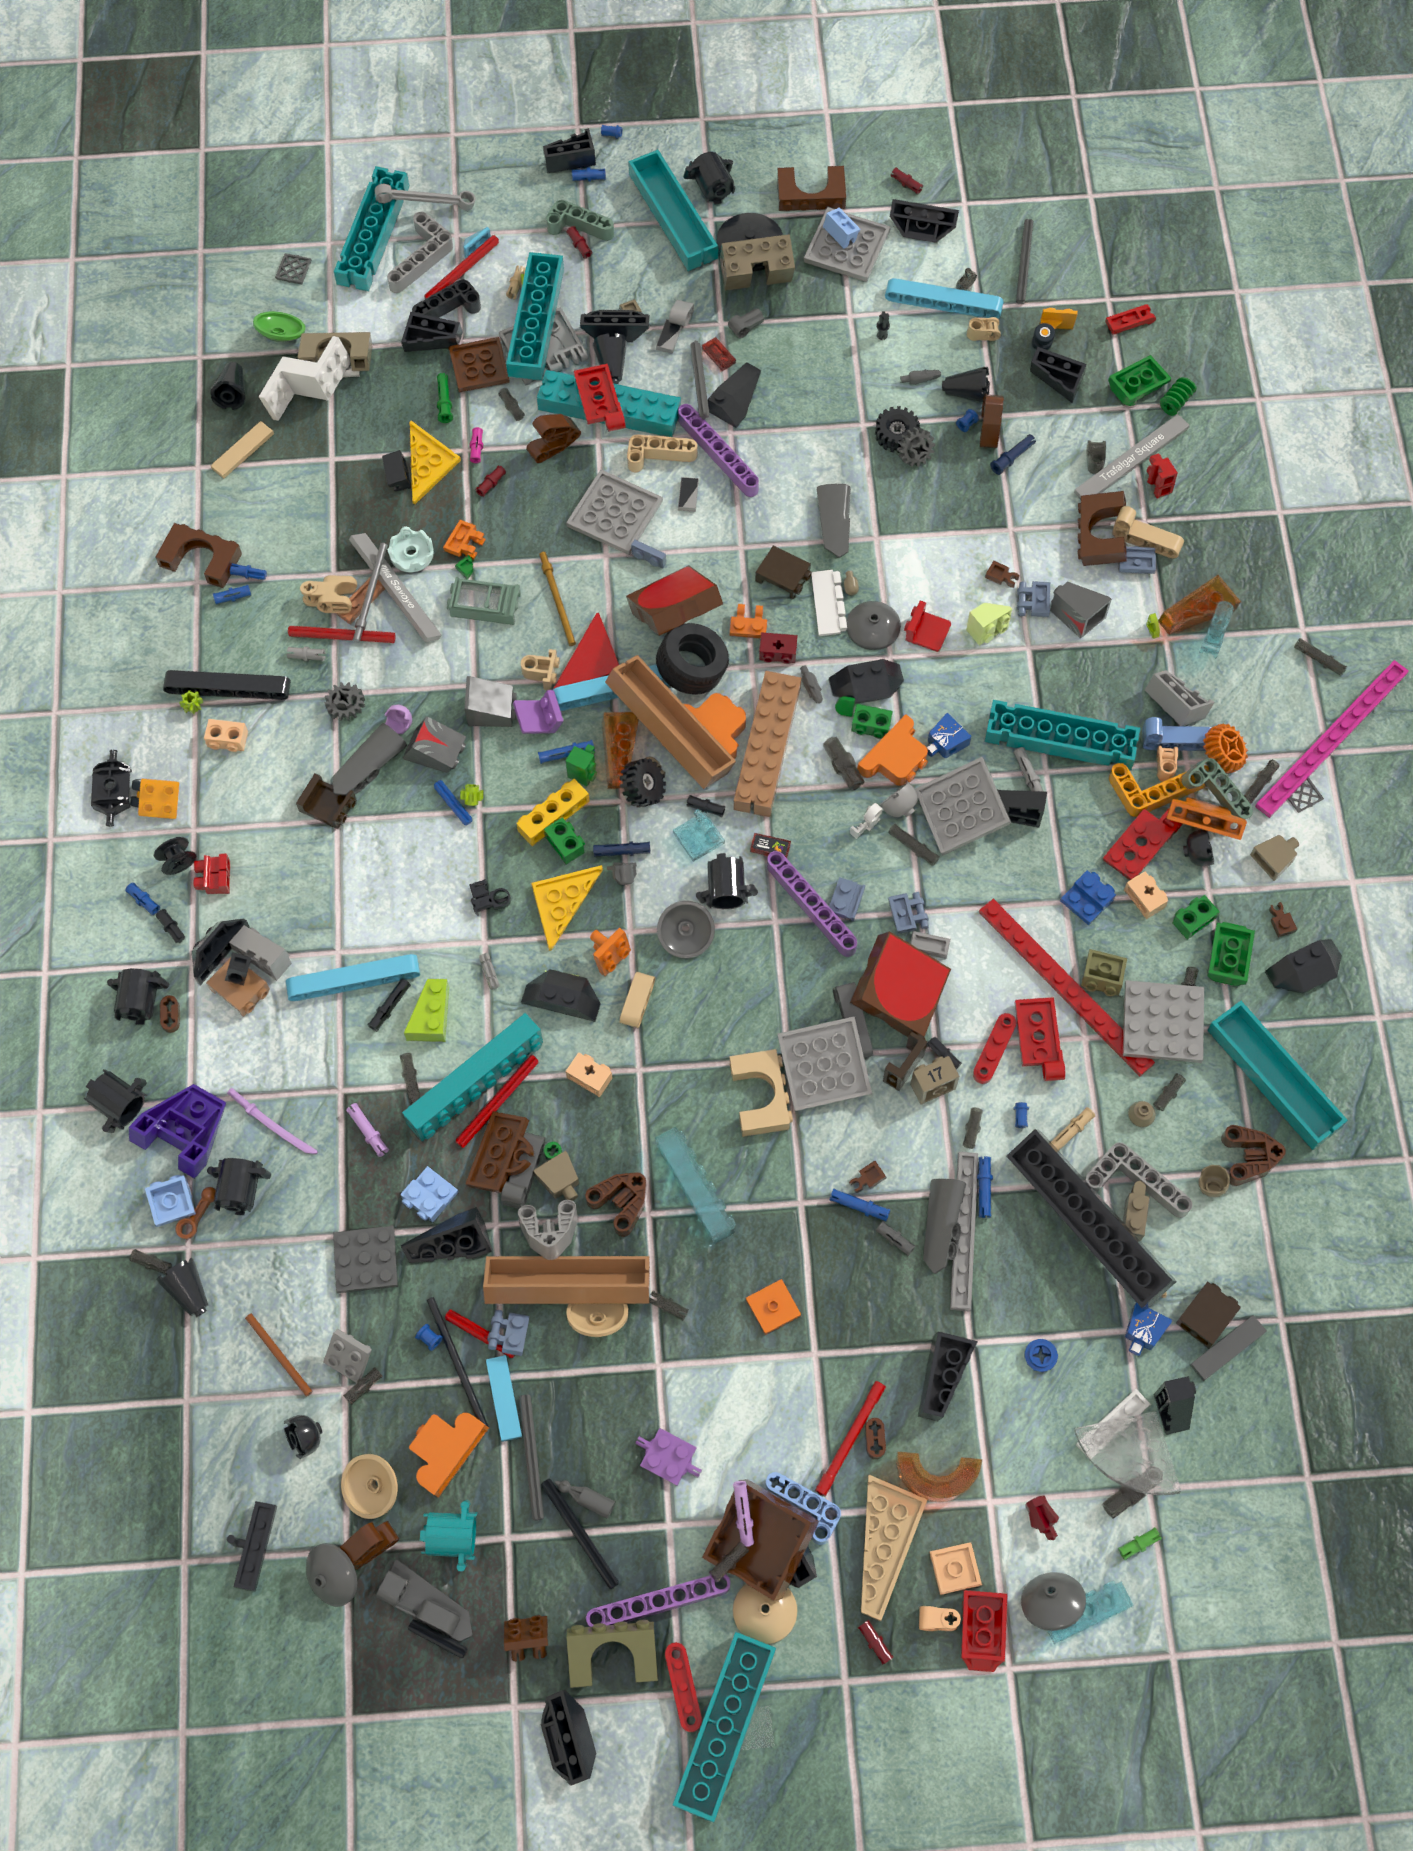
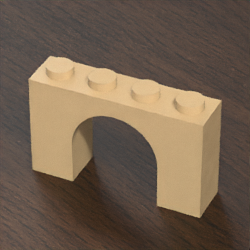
M776 1049L730 1056L733 1081L760 1078L767 1081L775 1093L774 1099L766 1107L739 1112L742 1137L789 1130L790 1123L793 1122L792 1112L787 1110L786 1105L789 1104L788 1092H784L783 1086L786 1085L785 1075L780 1072V1067H783L781 1055L777 1056Z

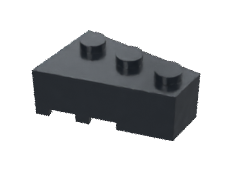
M1037 347L1031 361L1030 372L1073 403L1085 375L1087 364Z

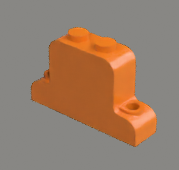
M720 693L712 694L698 708L684 704L735 759L739 745L734 739L746 728V712L741 707H736L730 698Z
M905 714L858 763L857 773L864 778H870L879 772L897 786H902L907 781L911 782L916 776V772L919 769L922 770L928 763L926 760L927 747L913 737L916 731L913 728V719Z
M1186 797L1185 801L1172 799L1166 817L1169 820L1238 840L1242 839L1247 824L1245 819L1231 815V811L1225 807ZM1181 807L1182 811L1180 813L1175 812V808ZM1232 823H1237L1238 826L1237 828L1232 829L1230 825Z

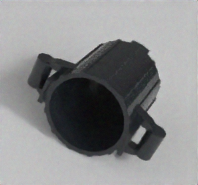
M708 151L698 156L693 162L690 161L689 166H686L683 178L686 180H696L708 201L720 204L722 199L731 192L732 194L735 192L734 180L730 175L733 165L731 159H722L716 152Z
M726 853L717 854L716 859L708 861V890L697 892L696 898L702 904L706 902L709 909L711 907L734 909L741 907L745 902L747 904L748 897L756 896L758 890L753 884L745 885L744 862L741 856L737 859L726 857Z
M136 968L123 969L118 973L117 979H109L107 981V985L117 991L114 1018L120 1021L122 1017L136 1021L135 1025H145V1020H150L153 1016L157 989H167L169 982L162 978L161 974L157 971L151 972Z
M103 1069L104 1073L95 1081L90 1079L87 1083L86 1088L89 1090L84 1100L108 1118L102 1130L107 1133H114L116 1127L124 1130V1126L133 1121L144 1105V1096H147L142 1089L146 1086L147 1082L145 1079L135 1078L130 1086L111 1071Z
M239 1158L219 1160L218 1167L210 1166L207 1169L208 1174L218 1178L214 1197V1209L220 1211V1207L225 1208L229 1211H235V1215L240 1216L245 1215V1211L251 1212L254 1206L258 1179H270L271 1173L262 1168L263 1164L258 1160L256 1162Z

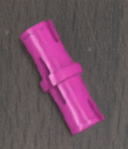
M479 427L472 429V441L469 444L471 448L470 461L472 463L481 462V450L484 444L482 442L483 429Z

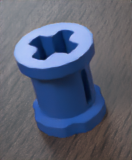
M968 409L962 418L957 419L956 425L961 431L967 432L973 423L979 421V416L974 410Z
M425 1324L415 1336L417 1340L423 1341L430 1351H433L443 1339L441 1335L435 1334L428 1324Z

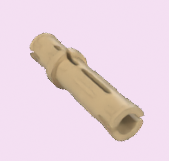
M1086 1107L1076 1118L1070 1120V1124L1051 1143L1059 1151L1078 1132L1084 1130V1126L1095 1117V1113Z

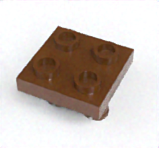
M535 1615L526 1619L513 1618L509 1621H504V1650H511L512 1661L517 1662V1653L519 1654V1661L524 1660V1649L526 1648L533 1649V1658L539 1659V1650L541 1658L547 1656L545 1647L548 1646L547 1616Z

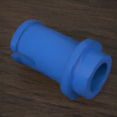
M602 125L601 136H613L616 139L622 137L623 129L619 125Z
M1017 1102L1015 1107H1013V1110H1015V1127L1026 1128L1028 1127L1027 1111L1029 1107L1025 1102Z

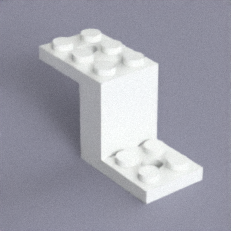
M333 336L317 363L282 357L259 395L260 400L273 420L279 421L294 394L323 400L330 399L351 363L350 357L339 337Z

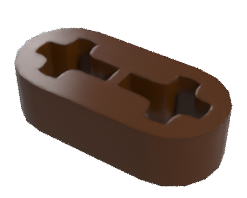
M172 995L163 997L160 1002V1023L162 1028L168 1033L177 1031L180 1026V1005L178 1000ZM170 1001H172V1003L174 1004L171 1005V1011H169L167 1006H165L169 1005ZM169 1017L175 1022L171 1024V1027H168L166 1024L169 1023Z
M871 1418L865 1426L866 1450L872 1459H880L886 1451L884 1423L879 1418ZM872 1423H876V1426L881 1428L877 1430V1436H874L873 1430L869 1429ZM874 1440H877L878 1447L882 1448L878 1454H875L870 1449L874 1446Z

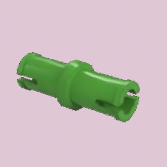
M1154 1527L1141 1536L1136 1535L1133 1537L1134 1540L1119 1547L1118 1551L1122 1558L1127 1560V1558L1140 1551H1146L1148 1546L1162 1540Z

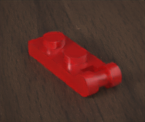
M1145 304L1106 318L1105 323L1112 335L1144 324H1152L1156 321V317L1150 312L1151 308L1149 305Z

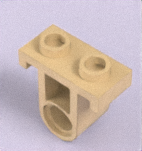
M549 649V657L524 656L521 660L523 677L529 680L543 681L544 690H551L552 684H556L557 679L555 669L559 668L560 657H557V651Z

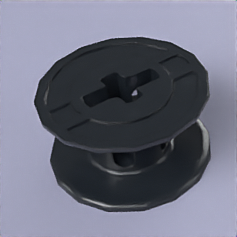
M175 837L169 839L154 851L153 856L156 860L165 861L161 868L163 874L174 875L180 873L196 861L197 856L195 852L185 851L189 844L187 838Z

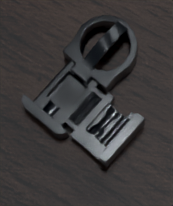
M486 879L469 884L473 896L471 903L477 916H479L478 912L492 907L495 910L508 907L511 903L509 892L504 888H498L489 892L485 887L487 885ZM500 892L508 894L504 898L495 900V896Z

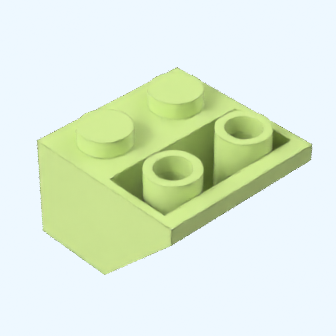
M983 603L970 611L966 631L979 646L984 642L988 643L994 636L999 633L1002 634L1008 629L1012 608L1010 606Z

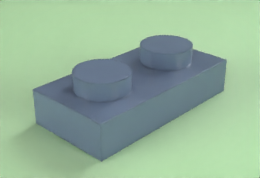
M634 539L631 544V550L636 558L648 561L655 567L664 568L666 565L665 553Z

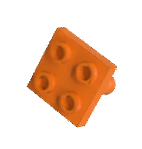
M618 928L609 938L598 930L593 931L590 935V939L594 942L593 948L596 950L593 956L599 973L606 976L609 972L614 971L617 964L622 959H625L631 951L626 933L621 928Z

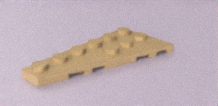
M868 1475L861 1613L881 1622L928 1499L871 1475Z

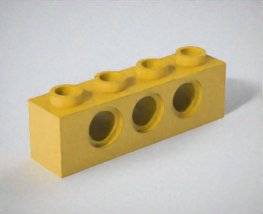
M575 779L564 783L559 791L550 794L546 801L542 804H537L532 812L528 815H523L516 823L518 832L531 846H534L545 837L544 828L562 817L566 821L590 802L589 793ZM565 798L571 799L568 802L562 801ZM551 809L556 810L554 813L548 812ZM535 821H542L540 824H534Z

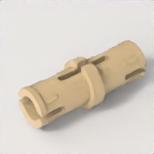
M519 265L516 266L514 275L509 281L510 286L506 292L508 298H517L518 291L522 287L521 274L525 273V267L520 266L519 269Z

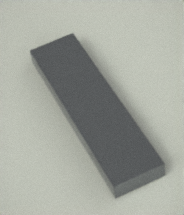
M1252 1315L1191 1363L1190 1366L1205 1381L1265 1334L1267 1330Z

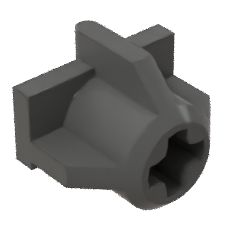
M636 862L613 863L612 866H607V870H612L613 879L617 884L628 885L634 882V878L637 875Z

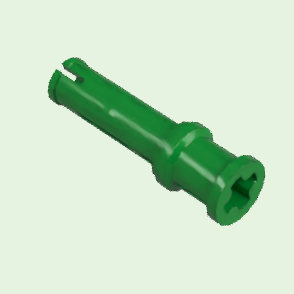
M439 373L437 375L439 401L437 402L439 414L437 418L441 423H449L453 420V414L451 413L452 402L449 400L448 375Z

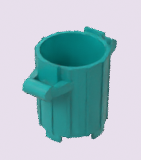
M464 1500L461 1503V1514L434 1512L423 1514V1517H428L427 1524L420 1531V1541L425 1542V1550H422L421 1554L459 1557L458 1571L466 1569V1560L475 1559L473 1555L476 1542V1516L478 1512H469L471 1505L469 1500Z

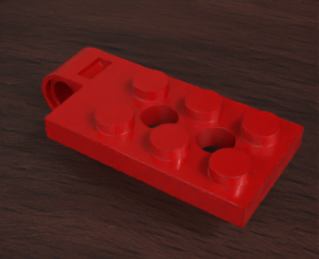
M608 364L574 370V377L587 424L605 421L608 432L626 428L620 402L617 399ZM593 381L599 382V384L596 386H593L590 383ZM597 395L603 396L600 400H596L594 397Z
M1143 809L1103 857V861L1127 879L1132 880L1140 875L1165 843L1180 829L1183 823L1167 819L1169 809L1160 819ZM1138 838H1144L1147 841V844L1145 846H1139L1136 843V840ZM1127 852L1134 853L1135 858L1133 860H1127L1124 857V854Z
M1054 997L1015 1000L1022 1067L1042 1065L1044 1081L1065 1080V1064L1060 1048ZM1033 1014H1038L1041 1016L1042 1020L1040 1022H1034L1031 1019V1016ZM1040 1032L1043 1034L1044 1039L1036 1040L1033 1034Z

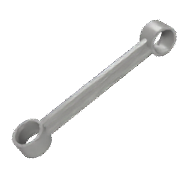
M380 184L375 188L376 200L379 203H388L392 199L458 205L462 210L469 211L473 208L476 199L475 195L470 191H462L459 195L393 190L387 184ZM462 199H468L471 203L464 202Z

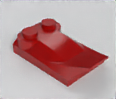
M964 1590L962 1601L961 1658L966 1663L968 1670L994 1672L1005 1661L1007 1594Z

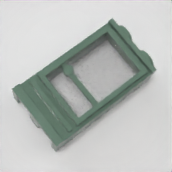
M455 577V582L451 583L450 587L451 599L448 598L447 609H449L451 617L515 625L514 612L518 609L517 598L521 597L520 585H507Z

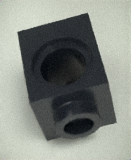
M232 952L225 981L244 986L252 957Z

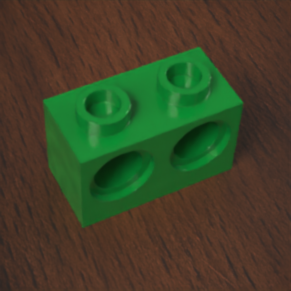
M856 704L851 732L882 739L889 732L893 711Z
M562 817L544 828V834L565 865L585 853V842L580 835L576 836L572 824L569 821L566 822ZM559 831L565 832V833L562 834V835H557V834H556V833L559 832ZM569 845L575 846L573 849H568L567 847Z
M1205 895L1201 898L1196 897L1189 903L1187 908L1184 909L1182 907L1174 914L1175 918L1172 924L1188 940L1216 920L1220 911ZM1198 909H1203L1206 913H1201ZM1183 919H1188L1191 923L1188 924Z

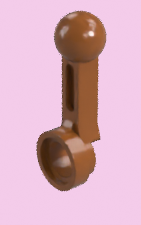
M204 1188L201 1193L202 1198L195 1208L196 1214L190 1216L189 1219H181L177 1223L176 1233L179 1237L191 1239L195 1236L199 1221L210 1203L214 1202L215 1188ZM186 1224H191L192 1231L184 1235L182 1232L183 1227Z

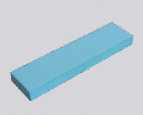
M507 1356L486 1359L501 1441L521 1438L522 1433Z

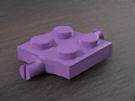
M659 1428L655 1438L650 1442L640 1436L638 1437L639 1441H636L635 1444L646 1449L645 1457L640 1464L641 1467L678 1486L682 1476L687 1472L697 1478L700 1476L697 1472L701 1473L702 1469L692 1465V1457L697 1447Z

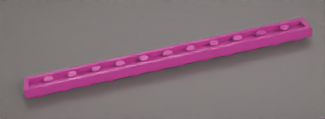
M1394 660L1256 803L1255 807L1271 818L1408 674L1409 670Z

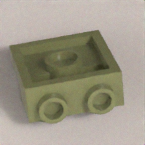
M1089 949L1081 986L1091 992L1098 990L1104 992L1107 996H1119L1123 985L1127 958Z

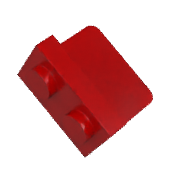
M920 600L918 605L912 609L911 621L906 622L904 631H906L905 641L939 652L951 627V621L925 612L927 603Z

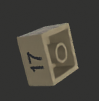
M949 1056L945 1058L938 1057L927 1066L923 1064L916 1067L913 1071L910 1085L919 1103L924 1104L955 1090L960 1076Z

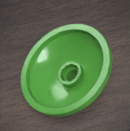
M276 311L263 312L256 315L253 319V326L257 332L272 341L289 342L300 338L301 334L305 333V324L299 318L287 313Z

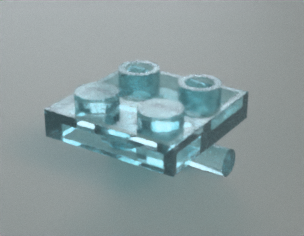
M696 810L693 813L695 815L694 818L673 829V834L693 862L725 844L724 838L705 811L702 813L700 810Z

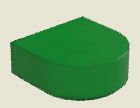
M840 697L835 704L837 713L842 716L853 717L855 698Z

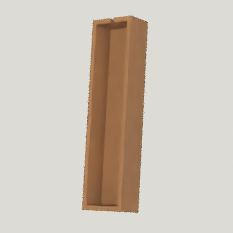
M638 655L612 669L605 683L703 789L729 773L736 760Z
M765 670L734 797V810L750 813L751 802H754V814L766 817L771 816L800 694L801 677Z
M486 1256L483 1283L485 1304H649L650 1256H559L554 1260H547L542 1256Z

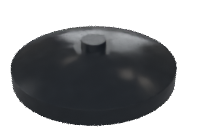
M742 213L726 220L719 228L716 238L718 254L720 256L722 243L783 235L782 230L775 221L762 214ZM755 263V266L752 267V271L765 269L763 263Z

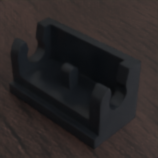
M398 450L383 455L382 459L388 486L394 487V491L412 488L406 459L402 452Z

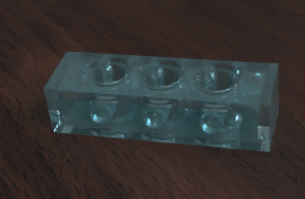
M1113 1580L1103 1585L1104 1590L1098 1593L1095 1589L1086 1593V1605L1091 1608L1092 1615L1088 1617L1083 1614L1075 1624L1066 1629L1047 1630L1053 1644L1061 1642L1134 1606L1122 1581L1116 1584ZM1102 1596L1110 1599V1607H1104L1101 1604Z

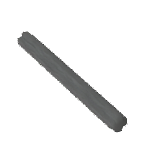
M1025 219L1016 295L1017 304H1024L1026 299L1034 222L1032 219Z
M695 340L690 344L699 417L705 420L709 418V407L701 345Z
M521 1395L519 1399L532 1519L538 1521L544 1519L532 1403L530 1395Z

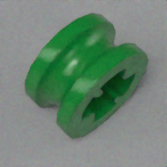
M549 1142L544 1147V1155L547 1160H551L562 1153V1148L557 1142ZM552 1148H556V1151H558V1153H554V1156H551L550 1152H548Z

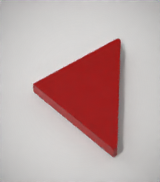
M599 612L595 614L554 689L560 686L608 676L613 668L619 666Z

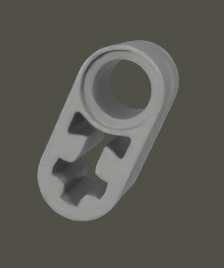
M676 300L670 311L669 323L687 326L693 315L694 304Z

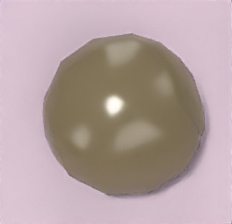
M1209 1165L1203 1168L1198 1181L1201 1192L1209 1197L1222 1196L1229 1188L1230 1176L1227 1170L1220 1165Z

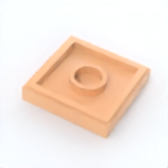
M971 1542L929 1552L940 1595L982 1586Z

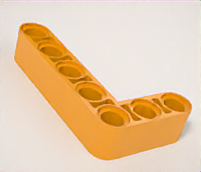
M1122 763L1113 765L1109 775L1112 787L1129 815L1137 817L1143 809L1148 812L1171 803L1172 799H1180L1207 787L1203 783L1196 788H1185L1181 781L1182 776L1186 773L1184 772L1141 791L1128 767ZM1204 765V769L1208 772L1209 767ZM1191 775V782L1195 784V777ZM1128 788L1131 792H1127L1124 789Z

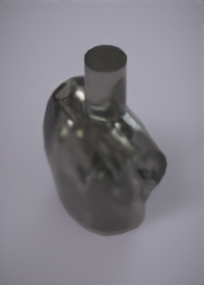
M966 268L965 273L956 283V289L971 291L977 278L976 273L970 268Z

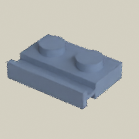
M1127 547V562H1119V572L1155 574V548Z
M839 877L829 907L838 917L854 921L866 885H859L857 882Z

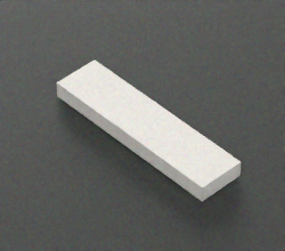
M1135 1389L1087 1433L1076 1446L1091 1461L1151 1404Z

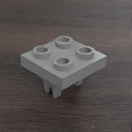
M337 1329L333 1332L323 1363L358 1383L362 1379L372 1349H370V1346H365L354 1339V1336L347 1335Z

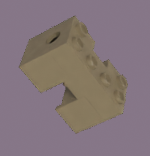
M790 234L722 243L720 263L725 291L750 287L753 274L752 267L755 266V263H763L767 285L792 282L795 264Z

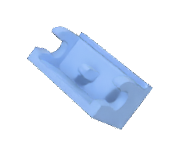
M840 207L826 214L823 228L843 249L848 247L850 240L852 243L856 241L860 228Z

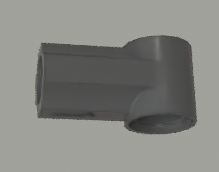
M758 308L743 316L736 315L732 317L728 322V326L738 338H743L749 333L750 329L763 323L764 317Z

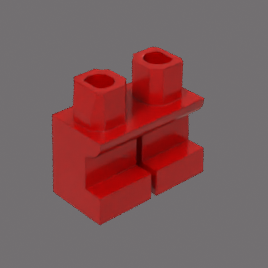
M1159 453L1150 456L1149 462L1151 465L1146 470L1149 475L1147 483L1155 485V497L1160 498L1173 493L1178 472L1168 457L1163 459Z
M227 853L219 854L218 857L204 855V860L194 861L195 873H203V877H194L193 885L195 890H205L207 894H230V859Z

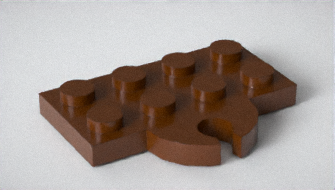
M492 1112L465 1183L468 1187L502 1194L509 1175L523 1173L531 1165L525 1159L519 1161V1157L523 1153L534 1157L533 1146L524 1138L529 1123L526 1117Z

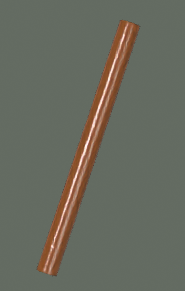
M252 1313L247 1315L245 1318L301 1391L306 1397L311 1395L313 1392L261 1324Z

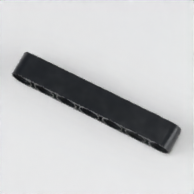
M168 670L165 673L163 691L169 694L184 695L190 690L193 693L198 692L199 696L286 700L289 698L291 680L285 676Z

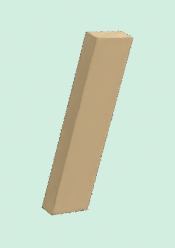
M260 421L211 465L212 470L222 478L227 477L274 435L273 430Z

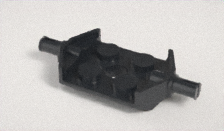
M114 749L109 751L110 754L107 761L98 763L93 768L91 806L94 810L106 815V826L108 827L110 825L111 827L114 826L115 815L131 808L129 804L130 772H132V769L124 762L117 761L118 751ZM108 782H115L112 788L105 787Z

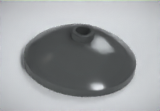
M878 601L863 602L854 607L847 617L848 636L861 648L867 650L884 649L893 644L899 636L901 628L900 618L896 611L885 603Z
M679 901L671 904L663 911L658 920L657 934L661 945L667 952L679 958H693L705 952L711 945L715 934V925L711 914L704 906L693 901ZM685 924L688 925L689 930L683 931L682 926Z
M330 1543L319 1544L309 1552L306 1560V1576L314 1594L321 1601L333 1607H341L349 1603L357 1591V1575L347 1554L336 1545Z
M1059 1572L1044 1573L1032 1579L1024 1588L1021 1596L1022 1611L1027 1620L1038 1628L1049 1631L1066 1629L1082 1617L1086 1608L1085 1591L1075 1578Z

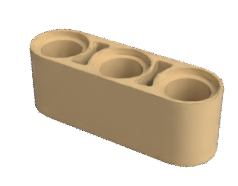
M640 972L635 973L620 1016V1023L636 1028L640 1027L655 983L654 976Z

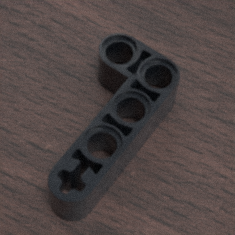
M461 279L415 304L412 312L440 318L463 305L469 313L475 314L481 310L480 295L468 280Z

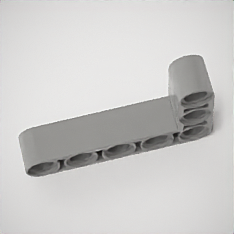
M425 212L415 213L413 220L415 231L427 242L388 273L389 289L393 293L402 292L453 250L451 233Z
M1115 1143L1085 1177L1086 1182L1097 1193L1119 1169L1134 1183L1137 1181L1144 1182L1146 1193L1174 1216L1183 1218L1192 1208V1201L1185 1193L1124 1143ZM1114 1151H1120L1123 1157H1117ZM1130 1164H1136L1139 1170L1131 1169ZM1101 1165L1109 1166L1111 1171H1104ZM1145 1177L1153 1178L1154 1183H1148ZM1089 1179L1096 1180L1098 1185H1091ZM1161 1190H1167L1170 1196H1164ZM1177 1203L1184 1204L1186 1210L1179 1209Z

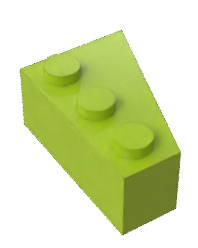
M427 979L404 1031L406 1041H446L449 984L447 979Z

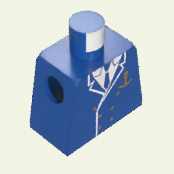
M946 713L929 732L928 743L930 745L927 746V754L933 757L936 753H939L943 758H948L968 747L972 736L950 714Z
M1136 1302L1132 1308L1125 1338L1132 1341L1129 1352L1140 1356L1143 1348L1152 1350L1171 1324L1172 1319L1150 1308L1143 1309Z

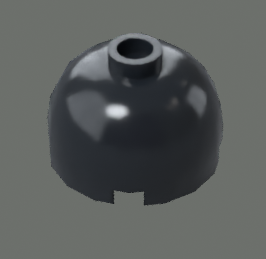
M1204 829L1192 832L1186 840V846H1183L1185 857H1189L1194 865L1201 867L1214 865L1209 833Z
M306 1415L293 1416L284 1421V1424L288 1425V1427L284 1428L290 1448L292 1450L296 1448L299 1453L296 1454L297 1458L302 1459L317 1450L321 1441L320 1434H322L319 1422L315 1423L312 1418Z

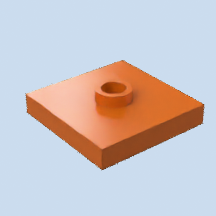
M782 1279L746 1297V1301L765 1335L801 1316Z

